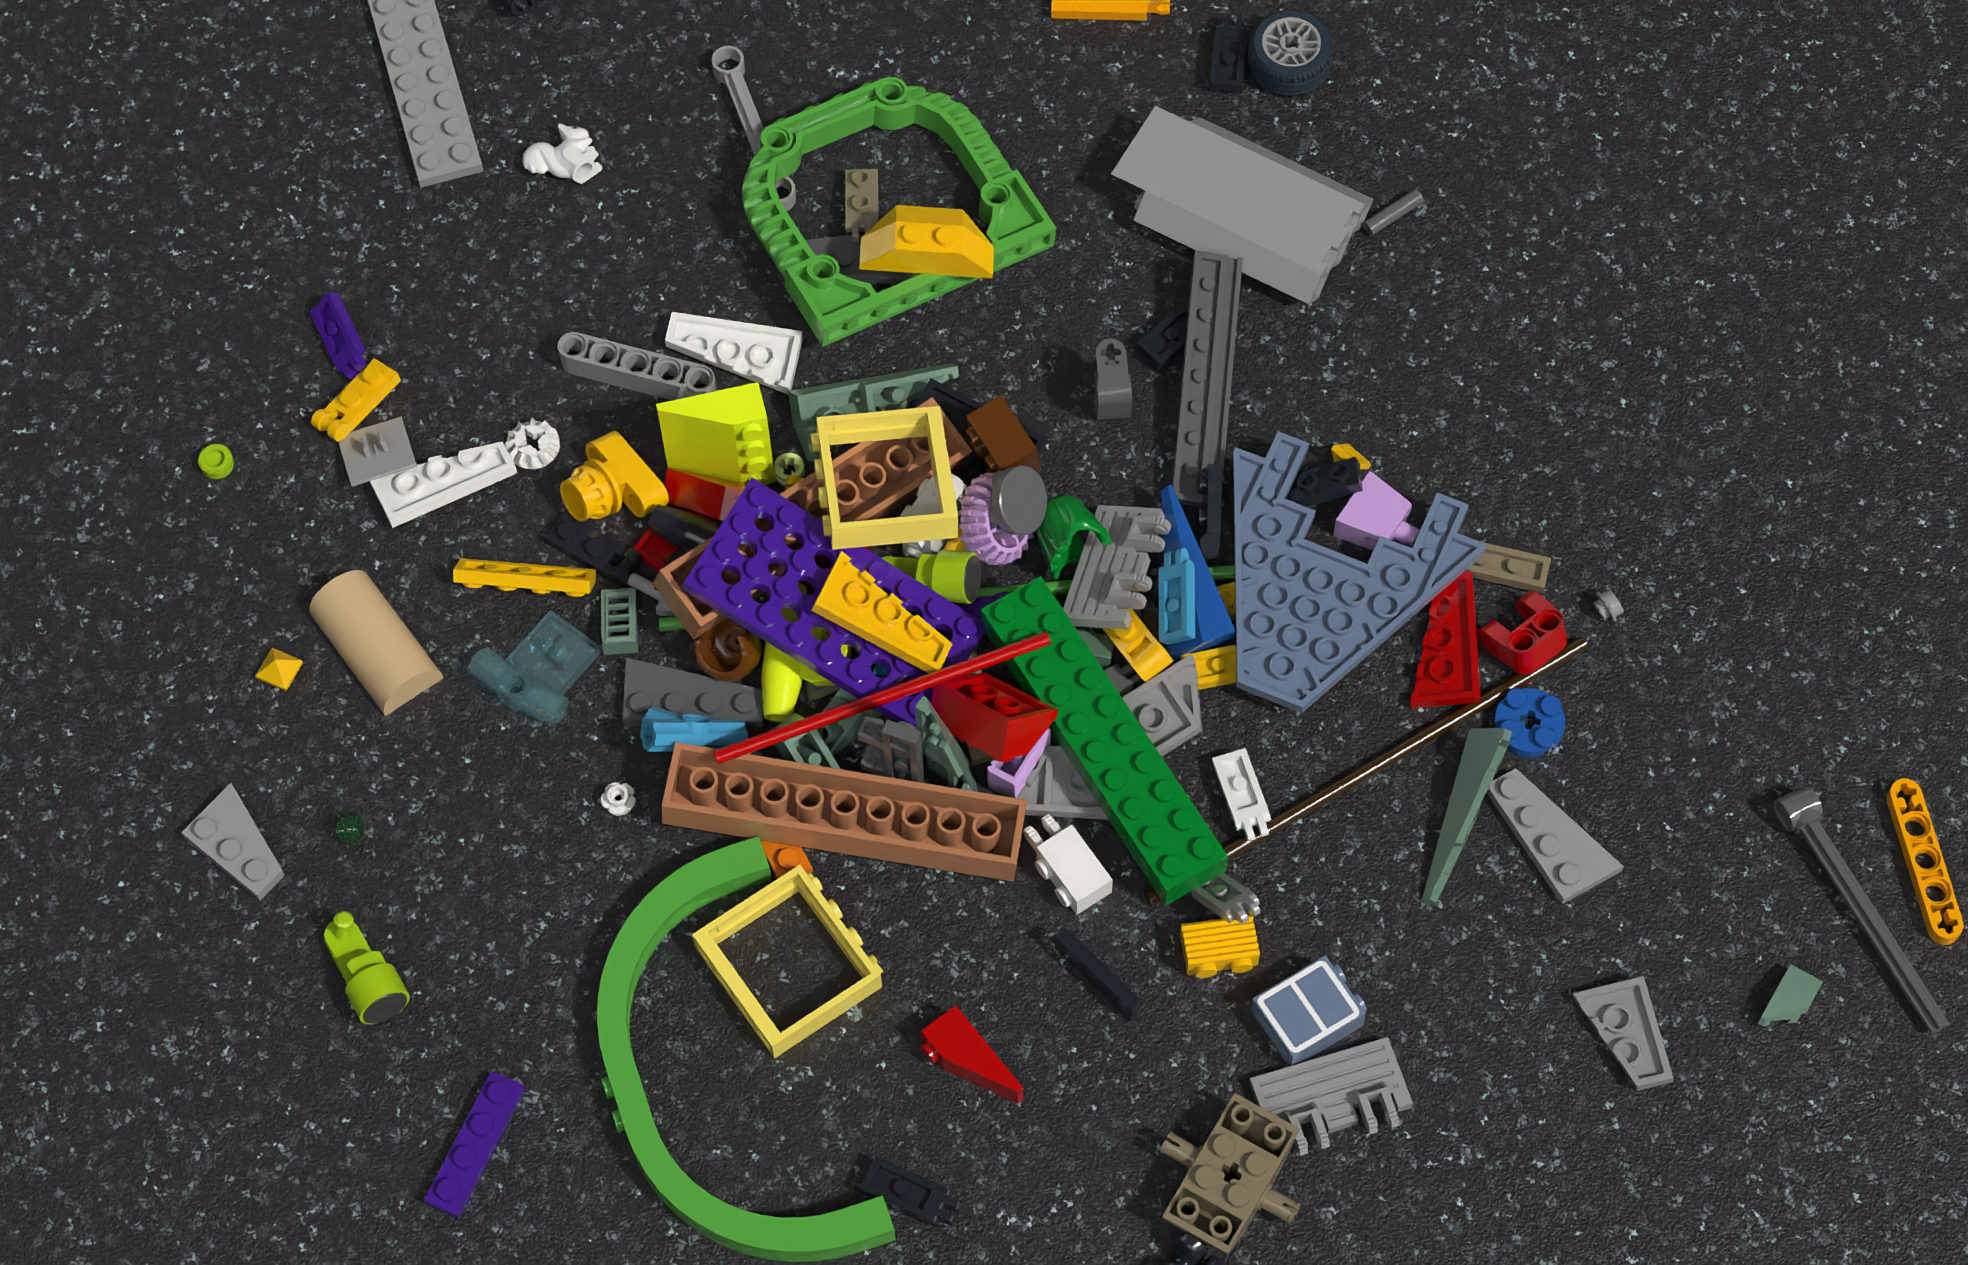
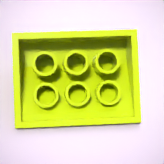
M758 382L656 404L667 467L748 484L751 478L765 486L775 482L768 420Z

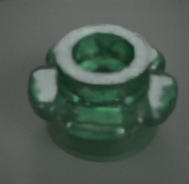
M344 812L342 819L336 822L337 835L340 841L345 840L349 846H353L354 842H360L364 839L362 820L358 813L349 814Z

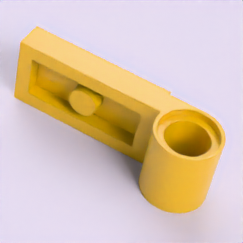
M1125 609L1129 611L1132 617L1128 630L1103 628V630L1139 676L1147 682L1162 672L1174 660L1152 635L1134 610Z

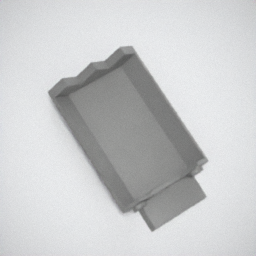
M1156 105L1111 173L1145 190V192L1142 191L1136 200L1134 209L1137 210L1134 221L1196 251L1227 255L1228 258L1233 259L1243 258L1242 273L1307 304H1311L1319 298L1330 270L1340 264L1352 234L1362 228V223L1365 221L1373 202L1372 198L1207 120L1199 117L1195 120L1187 121Z

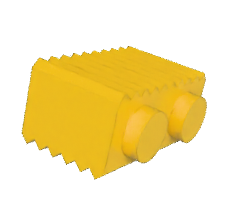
M1248 915L1249 920L1244 924L1236 920L1228 923L1224 919L1181 924L1180 938L1187 975L1196 974L1198 978H1208L1216 975L1217 971L1231 969L1234 973H1243L1253 969V966L1258 965L1260 951L1253 916Z

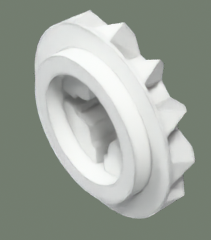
M531 418L529 422L523 424L518 422L515 429L508 431L505 446L514 464L525 469H538L548 465L555 459L559 452L560 440L556 429L552 428L546 420L539 422ZM526 436L532 437L534 440L539 439V451L531 445H527Z

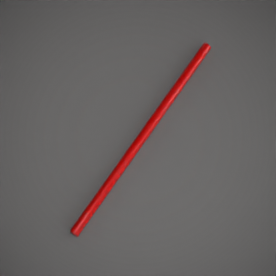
M1045 631L713 751L717 764L727 762L1051 645L1050 638Z

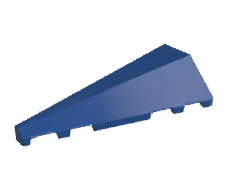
M1170 485L1161 490L1160 493L1162 511L1165 515L1164 519L1171 523L1169 533L1163 534V540L1165 541L1163 560L1166 552H1176L1177 549L1185 548L1189 553V560L1195 566V639L1173 643L1168 646V653L1174 660L1170 664L1172 665L1180 661L1181 655L1200 652L1201 650L1233 640L1236 631L1173 486Z

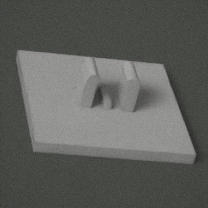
M402 416L352 431L345 439L339 442L351 486L417 467Z

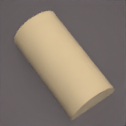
M353 570L343 573L325 584L312 599L309 607L311 616L385 716L443 679L440 670L366 572Z

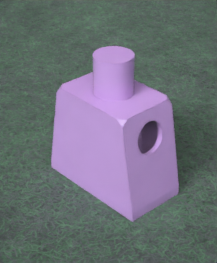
M1369 471L1362 481L1363 491L1354 493L1337 517L1333 535L1372 551L1380 536L1392 541L1397 540L1412 548L1420 530L1407 523L1412 508L1411 503Z

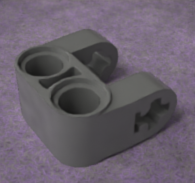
M1109 338L1100 342L1096 348V368L1094 373L1096 419L1131 418L1132 387L1130 374H1128L1126 349L1120 341ZM1108 350H1113V354L1116 355L1115 360L1108 359L1106 356Z

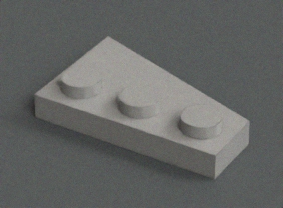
M232 783L181 832L184 839L258 900H261L285 876Z
M1644 976L1573 993L1574 1000L1637 1091L1673 1082V1075Z

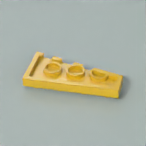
M841 551L811 611L927 673L940 670L952 643L919 615L913 616L901 605L903 602L893 593L889 596L874 583L876 580L865 570L863 572L859 571L850 563L851 558Z

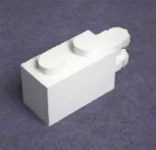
M1047 814L1041 818L1043 827L1051 836L1045 842L1032 826H1028L1023 830L1024 836L1036 852L1037 861H1035V866L1045 880L1051 879L1056 886V896L1064 907L1070 906L1077 915L1112 893L1113 879L1073 825L1062 830L1054 818Z

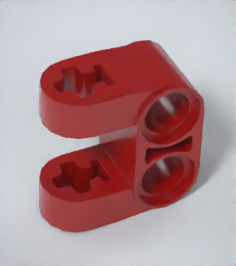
M1531 590L1516 601L1517 610L1525 622L1515 630L1510 632L1497 621L1491 620L1477 631L1478 638L1484 648L1498 660L1520 674H1529L1538 670L1561 652L1567 644L1563 614L1545 598Z

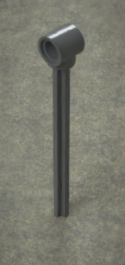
M1804 785L1774 800L1773 810L1779 823L1785 830L1793 831L1795 835H1803L1929 1033L1935 1034L1947 1027L1950 1023L1820 824L1823 820V808L1814 790L1810 786Z

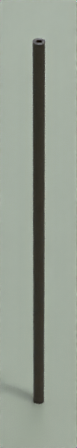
M1582 636L1567 644L1561 652L1538 670L1529 674H1516L1482 694L1481 702L1465 704L1272 818L1271 821L1265 822L1269 835L1261 837L1257 827L1253 830L1255 839L1248 841L1246 835H1243L1226 845L1223 849L1228 855L1227 861L1505 698L1510 690L1522 688L1588 649L1589 645L1586 639ZM1155 889L1144 894L1150 906L1161 901Z

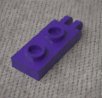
M327 292L310 314L337 370L344 373L348 378L354 379L359 374V371L366 366L362 356L365 348L339 294Z

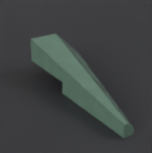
M950 363L788 391L792 424L807 460L813 462L814 459H819V452H812L810 435L817 433L816 417L905 409L909 406L908 403L921 395L930 378L944 383L949 379L959 377L958 366ZM843 444L830 445V449L833 447L838 448Z
M922 696L915 706L916 728L918 731H921L922 754L927 757V768L948 780V787L978 792L972 763L929 700Z
M1505 728L1469 729L1422 897L1423 902L1434 907L1436 906L1477 819L1486 792L1509 746L1512 731Z

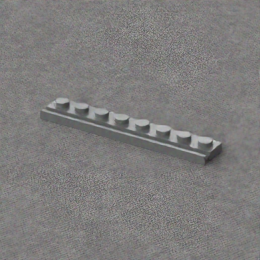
M1195 251L1193 255L1171 482L1181 505L1202 507V494L1197 493V477L1199 473H1203V469L1208 464L1222 466L1223 483L1243 258L1240 257L1233 259L1228 258L1227 255Z

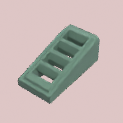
M636 588L601 590V636L604 655L639 652ZM629 598V602L609 604V599ZM629 609V613L610 614L611 610ZM629 620V624L610 625V622ZM629 631V635L610 636V632Z

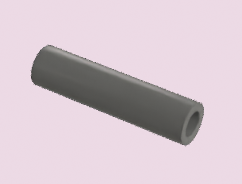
M1413 189L1362 223L1364 231L1367 235L1373 236L1424 202L1421 193L1417 189Z

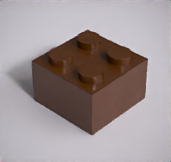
M1001 395L966 416L969 428L965 432L970 439L969 445L978 459L983 457L988 467L986 468L988 473L1004 470L1010 466H1028L1038 474L1042 472L1037 448Z

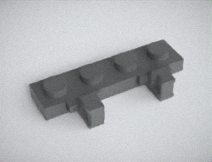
M866 716L858 732V741L870 745H868L862 757L861 769L884 777L924 783L921 731H918L915 726L905 721H898L896 723L887 720L884 723L882 719Z

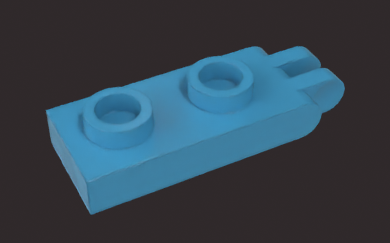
M1185 548L1177 549L1176 552H1166L1164 554V566L1159 568V642L1167 645L1195 639V566L1189 560V553Z

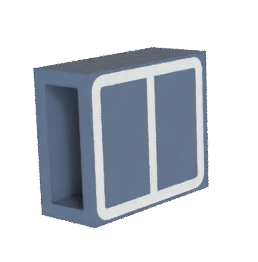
M1326 955L1252 999V1014L1288 1066L1306 1061L1364 1025L1367 1008L1363 999L1357 992L1351 993L1345 984L1346 977L1342 969L1336 963L1331 964Z

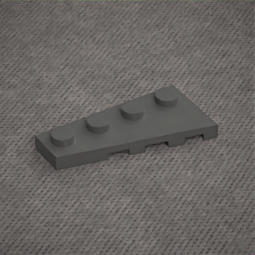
M626 658L622 720L624 727H641L642 719L647 714L648 709L653 707L681 715L698 714L711 719H740L745 722V727H763L762 689Z

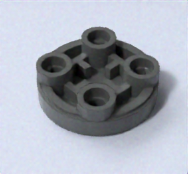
M1010 466L1004 470L996 471L992 477V506L988 512L990 522L993 525H999L1005 532L1011 535L1033 533L1043 522L1047 510V492L1042 478L1034 469L1028 466Z

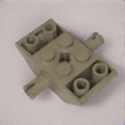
M1234 1093L1204 1146L1197 1147L1171 1131L1167 1136L1168 1140L1164 1141L1160 1153L1166 1154L1187 1166L1188 1173L1163 1214L1162 1219L1190 1233L1195 1238L1227 1256L1244 1235L1257 1210L1260 1211L1261 1208L1291 1225L1294 1215H1297L1301 1207V1203L1288 1198L1272 1188L1300 1129ZM1225 1175H1233L1236 1177V1179H1232L1230 1183L1224 1181Z

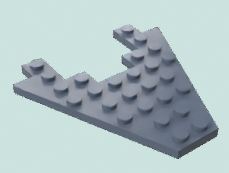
M1278 431L1265 458L1237 447L1233 451L1236 685L1239 689L1303 713L1481 558L1485 553L1487 544L1458 533L1469 505L1440 493H1436L1412 548L1380 536L1368 563H1364L1305 540L1315 518L1316 511L1289 501L1286 497L1308 452L1309 443Z

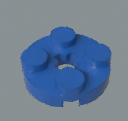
M1515 688L1510 690L1507 696L1499 703L1494 717V728H1505L1513 732L1507 750L1521 757L1535 758L1543 755L1544 752L1549 751L1551 748L1554 749L1561 741L1565 729V715L1562 711L1561 701L1555 696L1534 688ZM1531 716L1534 720L1538 721L1539 725H1533L1532 729H1526L1525 723L1520 721V719Z

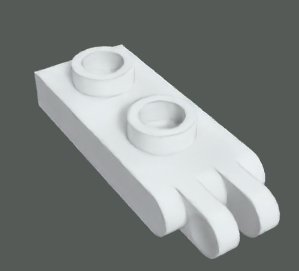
M1246 748L1212 758V764L1236 830L1244 829L1248 841L1255 839L1252 828L1257 825L1261 837L1269 835L1265 822L1271 821L1270 813Z

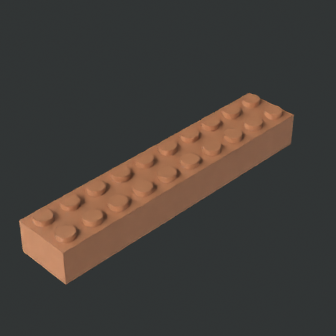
M932 397L916 408L939 405ZM941 409L952 473L963 466L972 450ZM927 436L861 442L834 459L832 466L840 523L881 519L915 497L922 482L925 479L930 480L933 476ZM815 472L779 494L821 521L822 516L827 515V508H820L818 487H824L823 480H816ZM764 518L755 519V525L759 530L765 532L772 530L768 520ZM792 536L784 538L788 548L792 550L801 549V543L797 538ZM713 537L662 568L653 582L657 591L693 640L728 618L681 589ZM747 544L738 546V551L742 556L746 558L755 556L754 549ZM823 555L814 556V561H816ZM768 564V570L772 575L777 577L785 575L784 568L780 564ZM731 571L721 572V578L727 584L734 585L738 583V577L735 573ZM759 589L751 591V596L754 600L765 594L764 591Z
M675 742L662 802V824L746 838L759 836L760 840L1014 882L1027 800L751 754L717 764L713 751L718 749Z

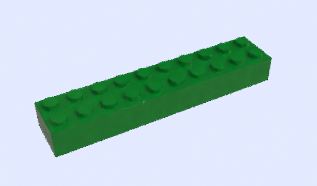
M1042 577L1036 578L982 608L981 622L996 649L1045 631L1047 632L1051 645L1009 659L1005 663L1026 694L1058 709L1057 717L1048 728L1164 905L1167 906L1226 872L1228 855Z

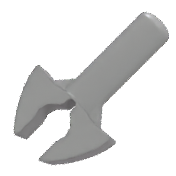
M632 573L629 576L628 585L658 600L659 604L655 607L657 615L676 616L660 593L654 589L652 581L636 573Z

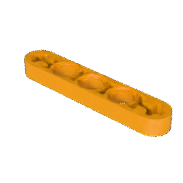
M1901 778L1896 780L1890 787L1887 794V804L1927 932L1936 943L1949 945L1954 943L1962 933L1964 927L1963 919L1922 790L1915 781ZM1900 790H1903L1905 795H1911L1908 802L1910 812L1905 814L1906 802L1902 797L1897 798ZM1909 821L1920 823L1924 829V834L1921 836L1910 835L1905 829V823ZM1920 853L1928 854L1934 861V867L1930 869L1921 868L1917 865L1915 856ZM1929 886L1939 887L1944 893V900L1940 902L1930 900L1926 895V888ZM1945 908L1948 909L1943 913L1944 922L1946 925L1953 926L1949 934H1947L1944 928H1938L1942 921L1940 911Z

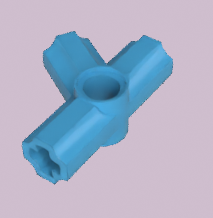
M653 707L648 709L647 714L642 719L640 738L642 739L643 748L648 752L674 751L675 742L720 749L748 739V732L746 731L745 722L740 719H711L698 714L681 715Z

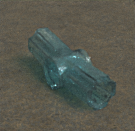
M489 647L480 649L472 657L467 667L468 672L502 698L507 708L513 711H523L553 727L561 722L569 705L568 698L529 679L525 671L515 669ZM513 687H524L519 693H509Z

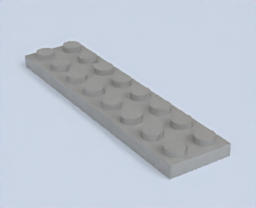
M368 0L420 188L483 172L482 162L435 1Z

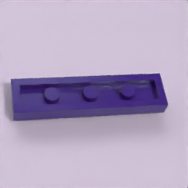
M490 1072L424 1199L427 1206L457 1219L460 1218L526 1090L523 1084L495 1072Z

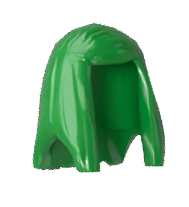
M1059 495L1047 500L1044 520L1036 530L1049 571L1052 572L1055 580L1059 578L1062 568L1071 564L1078 565L1085 545L1078 532L1079 530L1093 531L1102 546L1112 543L1107 530L1083 505V502L1070 495Z

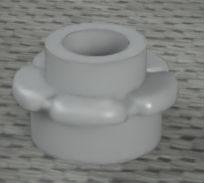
M1610 589L1601 594L1599 591L1596 593L1598 600L1593 602L1600 616L1604 620L1610 617L1612 621H1616V617L1623 613L1624 610L1614 593Z

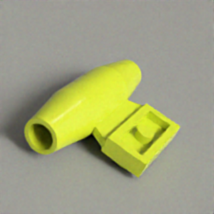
M798 583L800 592L807 595L806 586ZM781 609V615L786 621H798V615L793 609ZM818 626L811 628V633L815 639L820 641L828 639V634L823 628ZM765 641L761 682L763 717L766 720L783 722L793 714L803 679L815 686H836L831 681ZM841 646L842 654L846 658L851 659L852 646Z

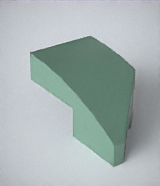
M1790 964L1758 1024L1769 1026L1771 1021L1786 1020L1787 1023H1797L1800 1015L1806 1013L1823 981Z

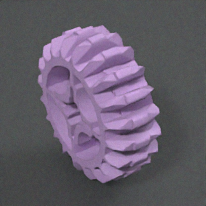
M995 472L981 474L980 477L972 479L970 486L964 487L965 497L959 499L962 508L958 511L961 522L958 528L962 529L960 540L966 543L965 551L975 552L979 560L988 565L1012 563L1013 560L1021 558L1022 551L1028 549L1027 540L1034 538L1032 533L1027 535H1011L1005 532L999 525H993L990 522L988 512L992 506V477Z

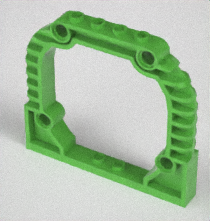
M886 77L875 82L865 83L860 88L849 93L838 94L820 105L809 106L801 113L791 117L778 119L772 125L764 128L761 133L760 150L750 162L743 181L742 203L744 212L758 239L762 242L767 253L776 264L777 269L783 275L786 290L822 347L980 278L915 273L908 280L876 293L870 283L858 281L840 274L839 264L833 257L824 254H814L782 205L775 188L777 180L789 176L798 169L801 164L802 155L872 125L881 129L896 130L913 123L936 132L953 149L981 193L978 214L984 223L989 224L986 238L994 246L993 272L1054 246L1056 226L1017 169L1011 170L998 147L990 139L988 132L982 127L980 120L968 110V107L960 102L951 100V97L942 92L929 93L926 92L924 87L906 86L899 78Z

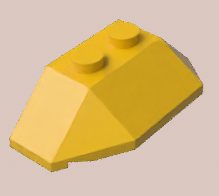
M896 205L861 237L859 269L993 278L994 246L963 209Z

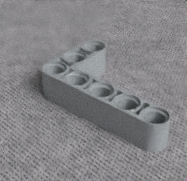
M578 332L566 333L558 341L557 347L562 368L573 375L672 401L717 391L714 373L705 365ZM574 351L580 352L577 355H568L569 353ZM606 359L612 360L606 364L600 363L601 361ZM635 368H643V370L638 372L632 371ZM667 376L675 377L671 380H664V378ZM700 384L707 385L706 387L701 389L695 388L697 385Z

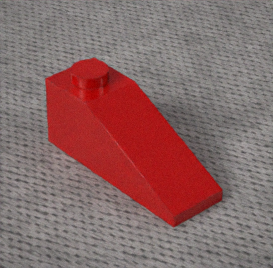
M668 467L664 486L669 496L668 503L724 521L747 484Z
M957 1006L951 1008L921 1031L923 1044L920 1048L932 1064L937 1061L945 1071L1017 1104L1023 1100L1022 1085Z

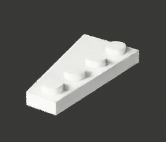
M672 312L665 344L670 349L789 395L788 391L792 389L803 333L798 330Z
M497 442L459 451L458 456L442 458L441 455L430 457L427 463L418 464L417 467L369 482L392 528L517 474V470L503 442Z

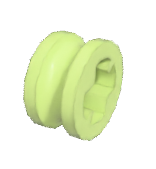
M781 454L774 462L776 481L784 487L787 477L790 475L784 474L783 467L787 469V465H793L796 473L791 471V475L798 477L805 475L803 460L797 454Z

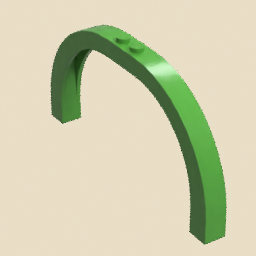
M757 836L715 850L682 866L649 892L622 926L608 954L598 993V1036L604 1065L608 1076L601 1078L607 1099L613 1097L616 1099L618 1109L612 1111L618 1132L626 1131L636 1161L648 1183L660 1199L682 1221L698 1233L722 1246L763 1259L786 1262H814L836 1259L896 1240L895 1230L883 1195L822 1215L787 1218L765 1216L744 1211L712 1196L694 1183L680 1169L663 1144L653 1121L631 1048L630 1013L633 996L639 977L648 959L664 937L684 918L702 906L731 893L772 881L770 867L760 838Z

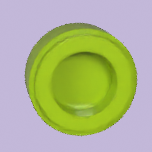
M212 444L205 447L198 457L202 473L211 479L226 477L234 467V459L230 450L221 444Z

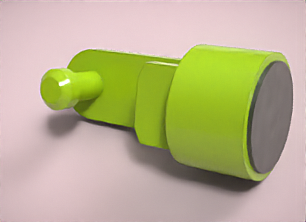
M941 550L937 555L922 554L919 559L882 557L883 560L952 603L972 604L978 595L981 585V564L975 552Z
M346 911L338 912L334 916L333 922L325 929L324 941L347 983L345 988L346 995L362 1023L376 1024L388 1020L404 1009L409 1002L410 995L395 967L392 964L386 963L380 951H371L359 927L354 923L352 914Z

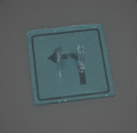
M550 610L506 658V662L559 700L600 655L603 648Z

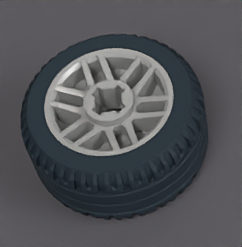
M1282 10L1281 12L1277 11L1267 15V17L1259 21L1250 35L1247 57L1249 71L1258 85L1272 94L1275 93V95L1298 97L1299 95L1309 94V92H1313L1321 86L1330 73L1334 49L1331 34L1322 21H1319L1318 18H1315L1313 15L1311 16L1309 13L1306 14L1299 10Z

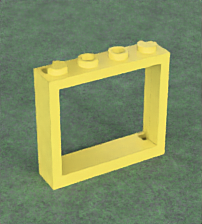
M940 406L816 417L817 433L810 434L812 452H819L820 459H814L816 480H823L824 487H818L820 508H827V515L822 516L824 536H831L832 550L958 538V512ZM927 436L939 513L840 523L830 445Z
M801 865L790 870L692 934L695 948L774 1058L882 988L881 973H883V970L878 965L877 959L873 954L869 956L865 954L860 947L863 945L859 934L852 926L848 929L840 920L843 915L837 904L832 899L826 901L820 892L823 888L817 877L814 878L811 873L807 875ZM797 892H800L863 979L780 1033L717 944Z

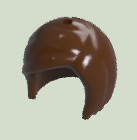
M729 618L701 634L699 640H695L694 655L700 668L713 678L728 682H737L744 679L758 665L762 654L760 637Z

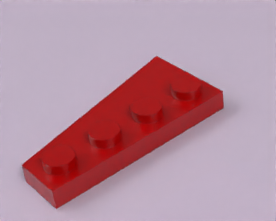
M1463 572L1432 599L1429 611L1430 619L1422 644L1421 661L1418 663L1415 689L1410 700L1412 709L1481 702L1474 579L1472 572Z

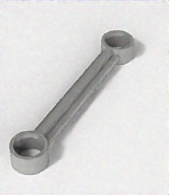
M723 46L712 55L713 74L718 81L726 83L755 156L760 150V137L764 127L743 77L745 73L744 56L736 47ZM728 59L739 63L736 68L731 70H723L718 67L720 62ZM787 176L777 180L775 188H786L791 192L786 198L780 199L786 211L790 210L796 202L795 184Z

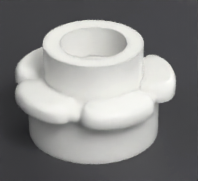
M618 782L611 783L605 788V793L601 795V804L613 815H625L635 805L634 789L626 783L622 785ZM618 795L622 797L619 801L615 800V797Z

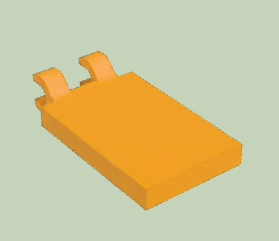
M1052 0L1051 18L1147 21V13L1161 15L1170 13V0Z

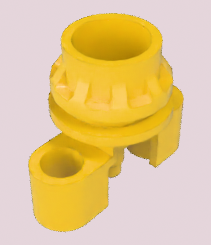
M611 431L587 443L586 455L588 460L583 465L575 468L571 477L562 481L560 485V493L565 507L576 520L581 522L589 518L602 519L619 512L622 501L639 518L652 513L658 504L667 505L669 502V496L663 483L617 431Z

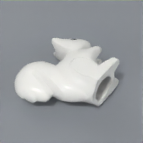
M559 124L558 129L563 140L560 145L553 147L549 143L538 142L529 146L523 154V166L531 173L544 174L549 171L557 177L570 178L580 184L586 182L602 170L601 164L594 162L598 152L593 146H589L592 143V138L589 137L588 131L581 127Z

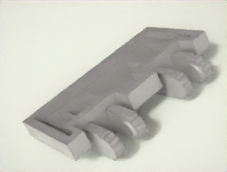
M1098 505L1095 517L1109 533L1112 543L1102 546L1093 531H1089L1063 610L1074 626L1128 630L1132 617L1129 611L1125 609H1144L1147 600L1138 592L1150 591L1153 583L1146 576L1151 560L1148 554L1144 552L1160 553V551H1163L1165 541L1157 535L1168 534L1171 523L1164 519L1165 515L1161 508Z
M1388 1037L1250 1078L1249 1082L1258 1106L1300 1129L1294 1141L1300 1156L1308 1154V1143L1300 1126L1302 1124L1311 1122L1316 1141L1320 1148L1324 1149L1330 1147L1327 1133L1357 1125L1358 1118L1355 1108H1359L1365 1128L1370 1135L1378 1132V1123L1370 1106L1371 1103L1380 1101L1385 1119L1391 1128L1399 1126L1400 1122L1397 1112L1410 1109L1413 1105Z

